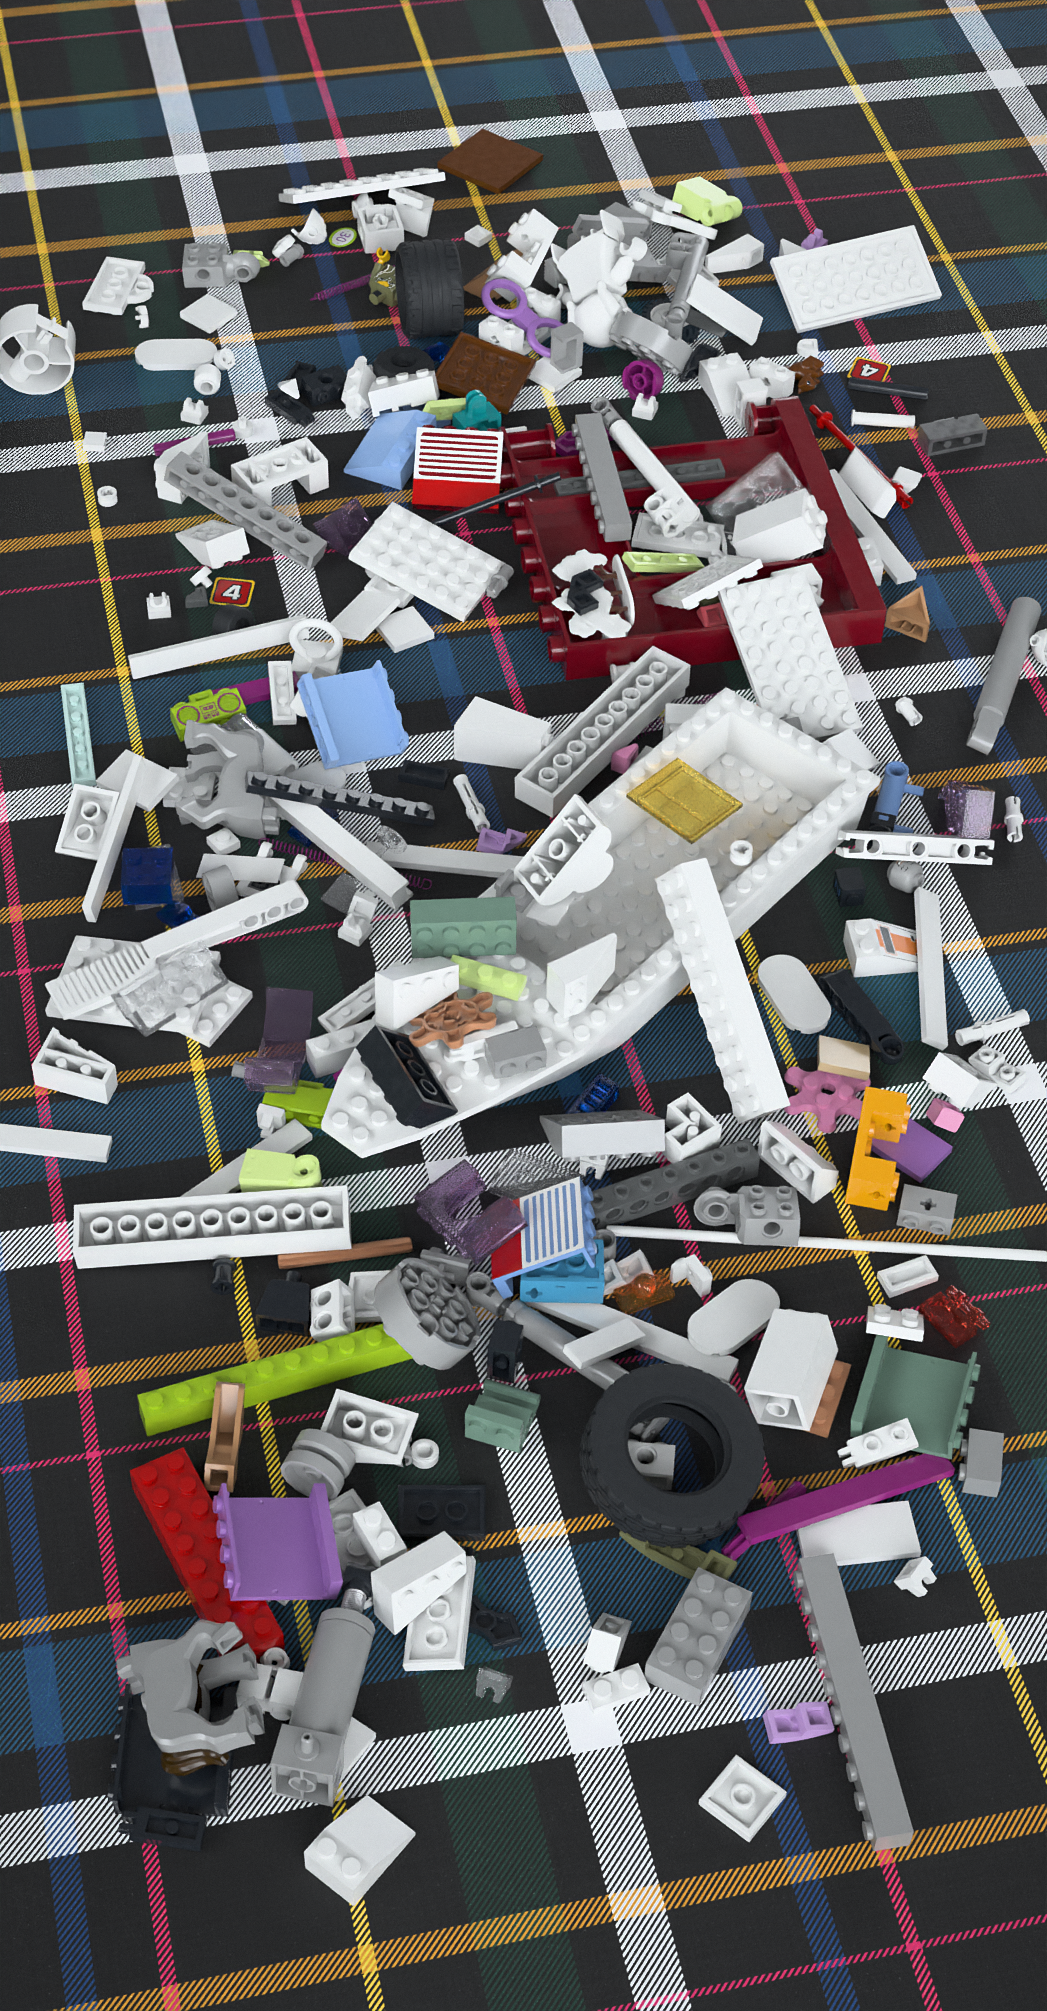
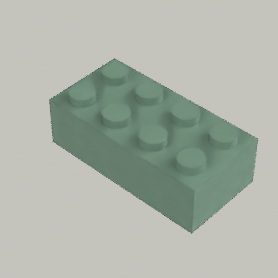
M515 897L410 900L412 958H433L437 956L452 958L453 954L460 957L516 955L517 916Z

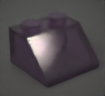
M357 497L342 504L313 523L321 538L327 541V545L345 557L349 556L353 548L373 526Z

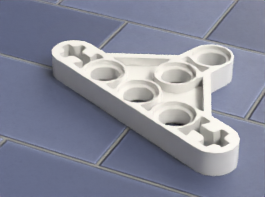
M636 200L633 201L631 207L632 210L649 217L654 222L692 232L715 240L718 232L714 228L673 213L663 212L660 209Z

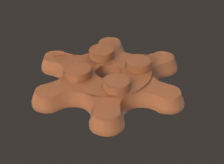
M457 992L452 993L440 1001L437 1006L424 1011L409 1021L412 1026H421V1028L409 1035L410 1042L415 1047H422L431 1041L440 1039L449 1048L457 1049L464 1044V1035L477 1029L489 1030L494 1028L497 1021L496 1014L482 1012L492 1006V993L482 992L467 1000L459 999Z

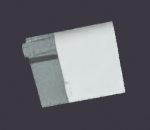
M245 713L235 714L221 726L223 729L233 732L252 729L258 731L263 736L264 749L262 751L265 774L285 776L298 770V761ZM206 743L190 749L193 755L217 751L213 745ZM213 772L218 778L220 777L221 772Z

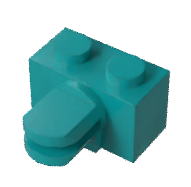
M472 390L466 395V409L452 414V426L456 427L457 430H465L467 427L477 428L478 431L498 429L501 427V414L489 401L487 402V398L480 390Z

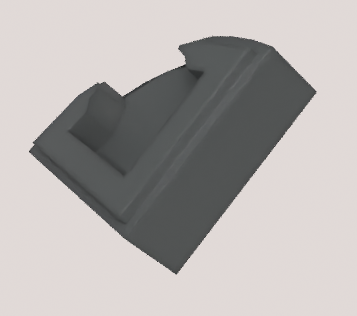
M206 586L197 587L194 592L186 596V608L208 606Z

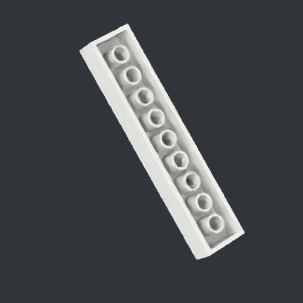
M652 646L515 777V798L554 818L566 806L574 794H578L611 762L613 752L626 747L665 709L666 703H671L689 685L690 665Z
M707 858L681 863L656 879L657 889L662 896L666 908V916L670 920L674 932V940L678 944L682 956L683 966L687 970L690 987L695 994L699 1006V1014L703 1018L707 1030L708 1040L712 1044L715 1061L720 1068L724 1080V1088L728 1092L732 1104L733 1114L738 1124L765 1117L788 1107L790 1102Z
M348 1185L74 1205L73 1254L78 1269L352 1249Z

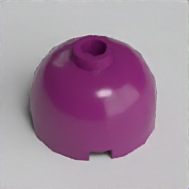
M638 359L625 367L622 375V384L624 390L627 389L630 393L628 396L636 401L639 393H642L644 395L643 398L649 400L651 396L656 397L662 390L664 374L657 363L649 359Z

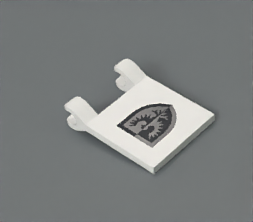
M263 842L256 857L271 858L273 856V850L271 849L273 845L269 842ZM298 854L292 868L283 865L278 883L240 881L236 886L237 894L249 897L286 881H296L300 874L308 867V863L305 862L307 857Z

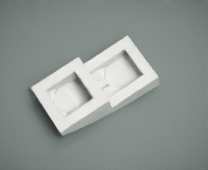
M641 1250L618 1263L614 1259L604 1263V1295L626 1289L654 1275Z

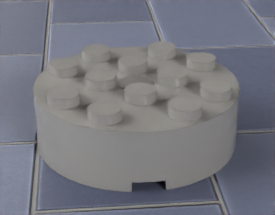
M623 310L620 311L609 332V339L615 342V346L622 350L628 349L638 357L637 359H649L657 363L663 373L669 371L676 376L681 374L693 352L690 345L679 337L669 335L667 329L629 311L627 313Z
M406 1258L377 1283L374 1291L375 1301L373 1305L384 1323L383 1329L386 1334L393 1337L412 1356L417 1364H425L438 1370L450 1369L477 1346L476 1342L481 1337L477 1315L458 1286L453 1289L443 1279L445 1276L444 1272L424 1260Z

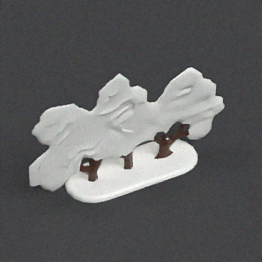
M585 549L577 551L575 555L566 556L560 564H557L552 569L559 578L571 582L572 576L588 569L601 571L600 574H604V576L599 577L603 578V581L606 579L614 580L616 591H608L603 586L590 593L599 601V607L581 616L576 613L569 620L571 633L587 638L593 635L596 630H600L609 638L625 637V633L633 626L635 617L634 601L618 554L613 557L612 573L602 568L607 563L606 556L592 554ZM570 588L565 589L561 593V597L551 602L562 611L575 612L567 604ZM614 595H618L621 606L612 604ZM616 611V614L611 615L609 612ZM622 611L624 612L626 620L620 617Z

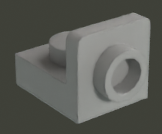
M508 869L503 876L500 875L494 885L496 897H515L516 911L523 913L534 899L532 894L523 884L514 881V871Z

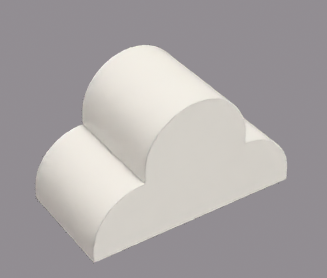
M574 794L513 870L514 874L537 902L542 905L556 904L565 899L572 891L579 893L590 891L603 883L612 871L613 858L607 852L612 837L611 831L583 798Z

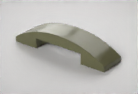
M619 1532V1535L639 1552L688 1579L693 1578L699 1567L728 1581L737 1566L736 1561L712 1549L709 1553H706L690 1545H687L686 1548L660 1547L650 1545L648 1540L643 1542L631 1537L628 1533Z

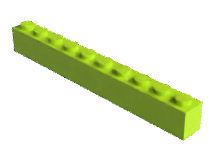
M383 1324L139 1394L137 1395L139 1410L148 1437L212 1418L217 1381L245 1384L244 1408L413 1358L393 1337L386 1334Z

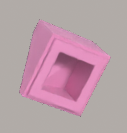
M635 743L613 752L611 770L624 774L638 757V744Z
M939 1098L933 1099L926 1112V1115L934 1125L951 1132H956L964 1119L963 1113L959 1108Z

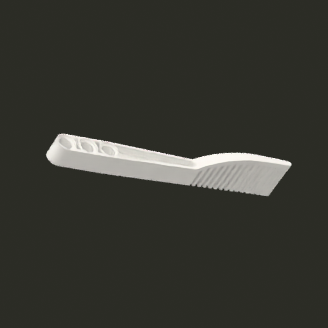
M286 881L141 942V946L136 944L135 948L131 946L128 948V951L124 949L122 953L117 952L115 956L110 955L108 959L105 957L103 961L98 960L95 964L91 963L88 967L86 965L83 969L79 968L75 972L72 971L70 974H65L62 977L45 983V986L63 1020H67L124 997L145 982L159 965L300 913L307 907L308 899L296 881Z

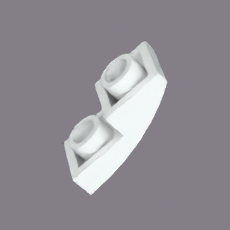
M987 1045L982 1046L969 1057V1063L974 1068L997 1083L996 1086L1010 1094L1026 1081L1025 1071L1006 1063L1005 1054Z

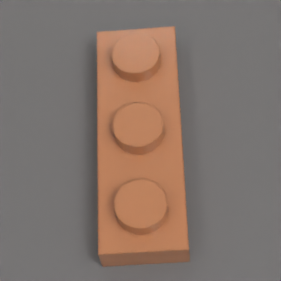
M838 1360L834 1361L810 1431L806 1432L828 1438L850 1373L851 1364Z

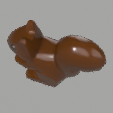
M811 355L791 366H783L795 372V380L799 381L797 385L798 394L815 389L817 384L820 383L817 378L824 375V372L821 370L824 362Z

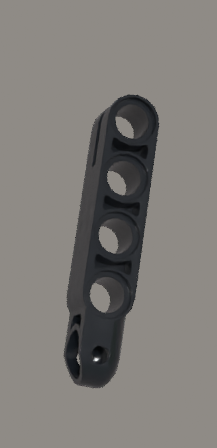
M841 968L819 977V986L822 993L864 1045H869V1049H872L884 1064L895 1065L899 1063L904 1054L903 1041L848 971Z

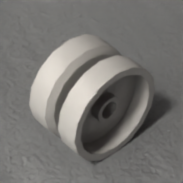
M305 1429L298 1435L292 1446L293 1451L288 1453L280 1468L286 1482L295 1490L308 1497L314 1483H325L328 1501L338 1496L344 1485V1479L350 1474L356 1460L350 1447L339 1438L319 1429Z

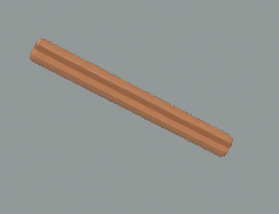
M403 1237L352 1244V1249L279 1254L277 1259L280 1269H289L409 1253L413 1247L411 1238Z

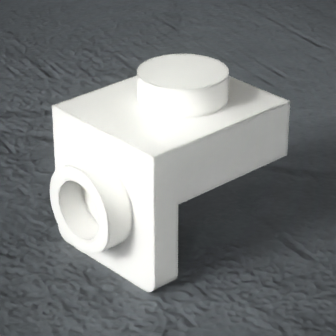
M695 1254L687 1258H680L671 1265L670 1281L673 1284L687 1278L700 1297L710 1293L713 1280L712 1273L707 1266L702 1265Z

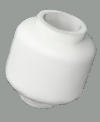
M212 364L200 365L194 373L195 389L203 395L215 394L221 385L220 370Z

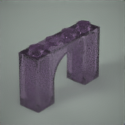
M463 1159L415 1195L414 1199L419 1206L416 1208L419 1216L425 1222L430 1220L429 1224L437 1234L442 1232L443 1238L451 1247L456 1245L457 1252L464 1260L469 1258L475 1265H478L526 1228L528 1224L518 1206L505 1195L474 1217L456 1219V1216L465 1205L488 1189L478 1170L466 1159Z

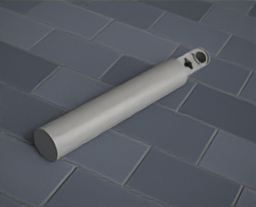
M1019 597L1013 601L974 711V722L966 746L986 755L991 751L999 728L1004 724L1030 647V638L1034 635L1041 614V606L1033 598Z

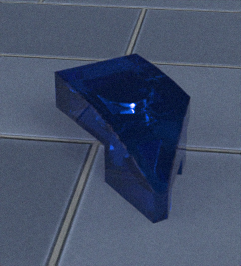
M440 342L428 346L427 349L422 351H425L433 361L437 360L441 365L450 348Z

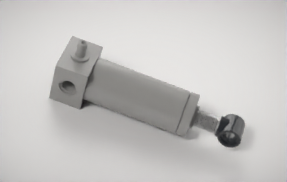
M348 1562L342 1583L344 1597L341 1608H331L321 1613L289 1725L282 1724L272 1756L271 1787L272 1794L331 1807L334 1805L344 1768V1743L375 1634L374 1623L363 1615L362 1612L365 1601L373 1596L371 1572L378 1569V1567Z

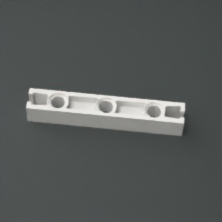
M839 830L837 838L840 840L856 839L854 849L836 847V854L845 858L992 865V858L986 856L985 852H979V856H974L975 846L985 845L988 846V849L993 850L994 840L986 837ZM873 840V846L867 850V843ZM918 842V849L912 852L914 843ZM963 844V851L958 855V847Z

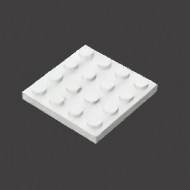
M727 555L653 594L652 597L657 604L690 610L699 605L698 601L717 596L719 590L725 587L729 589L738 584L737 581L741 578L753 577L763 565L759 558Z

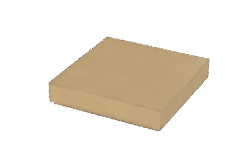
M819 1035L817 1042V1070L868 1080L870 1075L869 1045Z

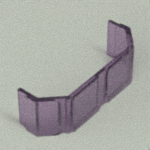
M267 987L266 1015L257 1057H245L244 1083L247 1090L281 1094L296 1093L306 1058V1040L310 1039L313 1016V991Z

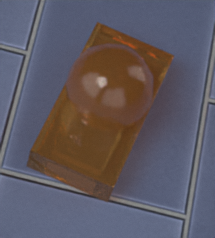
M663 1272L655 1275L640 1273L634 1277L632 1283L614 1289L613 1296L622 1312L629 1315L673 1299L675 1292Z

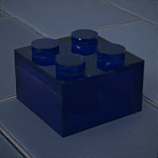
M123 848L121 872L123 905L173 904L175 871L173 848Z

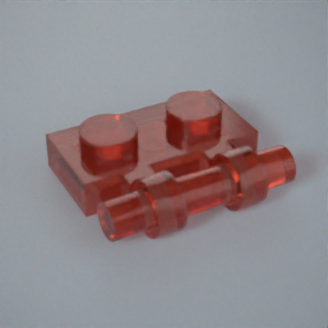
M951 1285L945 1291L949 1298L940 1291L921 1303L918 1311L957 1348L976 1335L978 1329L975 1326L976 1324L982 1330H986L991 1322L985 1317V1313L979 1307L975 1308L968 1301V1296L962 1290L958 1291ZM958 1308H961L966 1313V1315H964Z

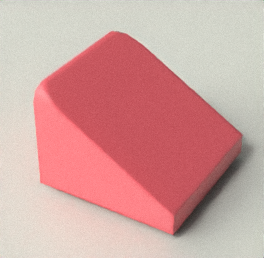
M721 603L700 607L697 610V615L704 627L727 624Z

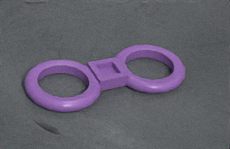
M502 278L487 282L481 291V300L485 308L497 317L512 319L511 321L526 333L530 347L541 356L550 358L551 349L538 342L535 331L541 327L554 329L564 324L556 319L540 318L527 307L528 299L525 292L513 281ZM496 288L510 290L518 298V307L509 310L498 307L490 298L491 290Z

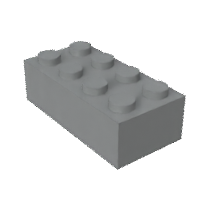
M698 1567L646 1662L644 1675L646 1681L699 1707L750 1610L753 1592Z

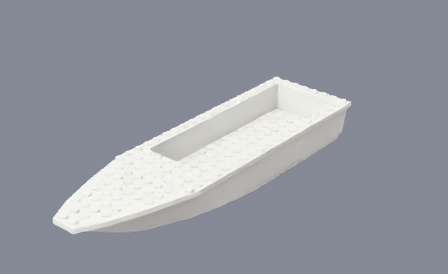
M725 687L588 804L611 831L612 837L607 852L613 858V868L605 881L590 891L578 892L557 927L526 917L536 901L535 898L523 913L516 911V955L464 956L467 959L527 976V983L518 1001L492 994V1006L482 1012L495 1013L497 1017L496 1025L515 1020L519 1030L537 1026L547 1050L546 1067L515 1074L511 1077L494 1079L485 1055L466 1062L461 1060L451 1061L449 1059V1047L440 1039L418 1047L458 1110L454 1116L419 1129L412 1126H404L396 1119V1112L385 1101L383 1091L372 1080L373 1075L361 1062V1056L355 1048L338 1076L321 1122L322 1130L359 1157L364 1158L417 1141L471 1115L563 1079L613 1051L633 1036L690 983L687 970L682 963L678 944L674 940V932L670 920L666 916V908L662 896L657 889L656 879L681 863L707 858L735 941L845 840L837 838L839 830L857 829L868 795L880 784V777ZM743 840L752 845L753 852L750 863L747 865H736L731 862L729 855L730 846L733 842ZM514 874V881L523 884ZM495 883L478 898L496 897ZM614 932L617 935L614 972L585 1009L576 1015L563 1019L546 999L547 965ZM413 958L411 963L429 958ZM459 984V990L456 992L459 999L467 1000L484 991ZM439 1002L429 1009H432L433 1007L437 1006ZM376 1014L372 1017L359 1042L375 1025L387 1028L376 1022ZM407 1022L395 1031L410 1035L421 1028V1026H412Z

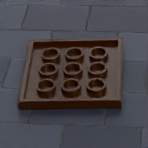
M482 128L439 160L437 168L499 195L543 160V154Z
M460 332L435 376L438 389L462 398H466V395L472 390H480L487 398V402L489 401L497 411L508 415L535 368L537 360Z

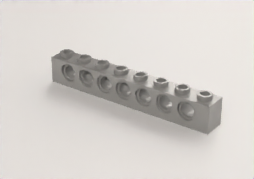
M181 451L167 465L164 481L236 526L243 527L244 531L308 571L324 556L327 546L326 540L206 467L193 457Z

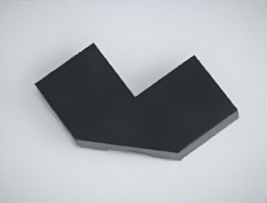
M591 569L572 576L567 604L579 616L597 609L599 601L590 593L602 588L604 581Z

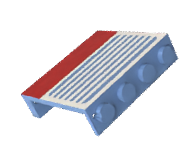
M580 1176L490 1208L492 1281L503 1299L513 1296L514 1276L579 1253L584 1254L591 1268L595 1267L594 1255L597 1254V1247L593 1237L596 1236V1230L592 1223L595 1213L591 1205V1201L594 1198L591 1188L583 1184Z

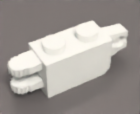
M364 356L358 357L355 360L354 366L348 370L341 398L346 405V413L350 415L352 420L359 418L363 410L371 408L368 392L373 381H376V376L373 373V366L366 365L367 359Z

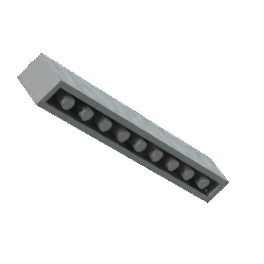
M834 1553L800 1558L797 1571L793 1572L796 1589L801 1588L803 1596L801 1597V1609L803 1615H808L809 1638L811 1642L816 1643L818 1650L815 1652L818 1669H823L825 1678H823L824 1692L826 1697H831L833 1704L830 1709L833 1724L839 1726L841 1733L838 1735L839 1747L842 1753H846L849 1762L846 1763L847 1776L849 1781L854 1782L857 1792H854V1800L857 1810L862 1811L865 1821L862 1822V1829L865 1840H870L873 1851L908 1846L914 1833Z

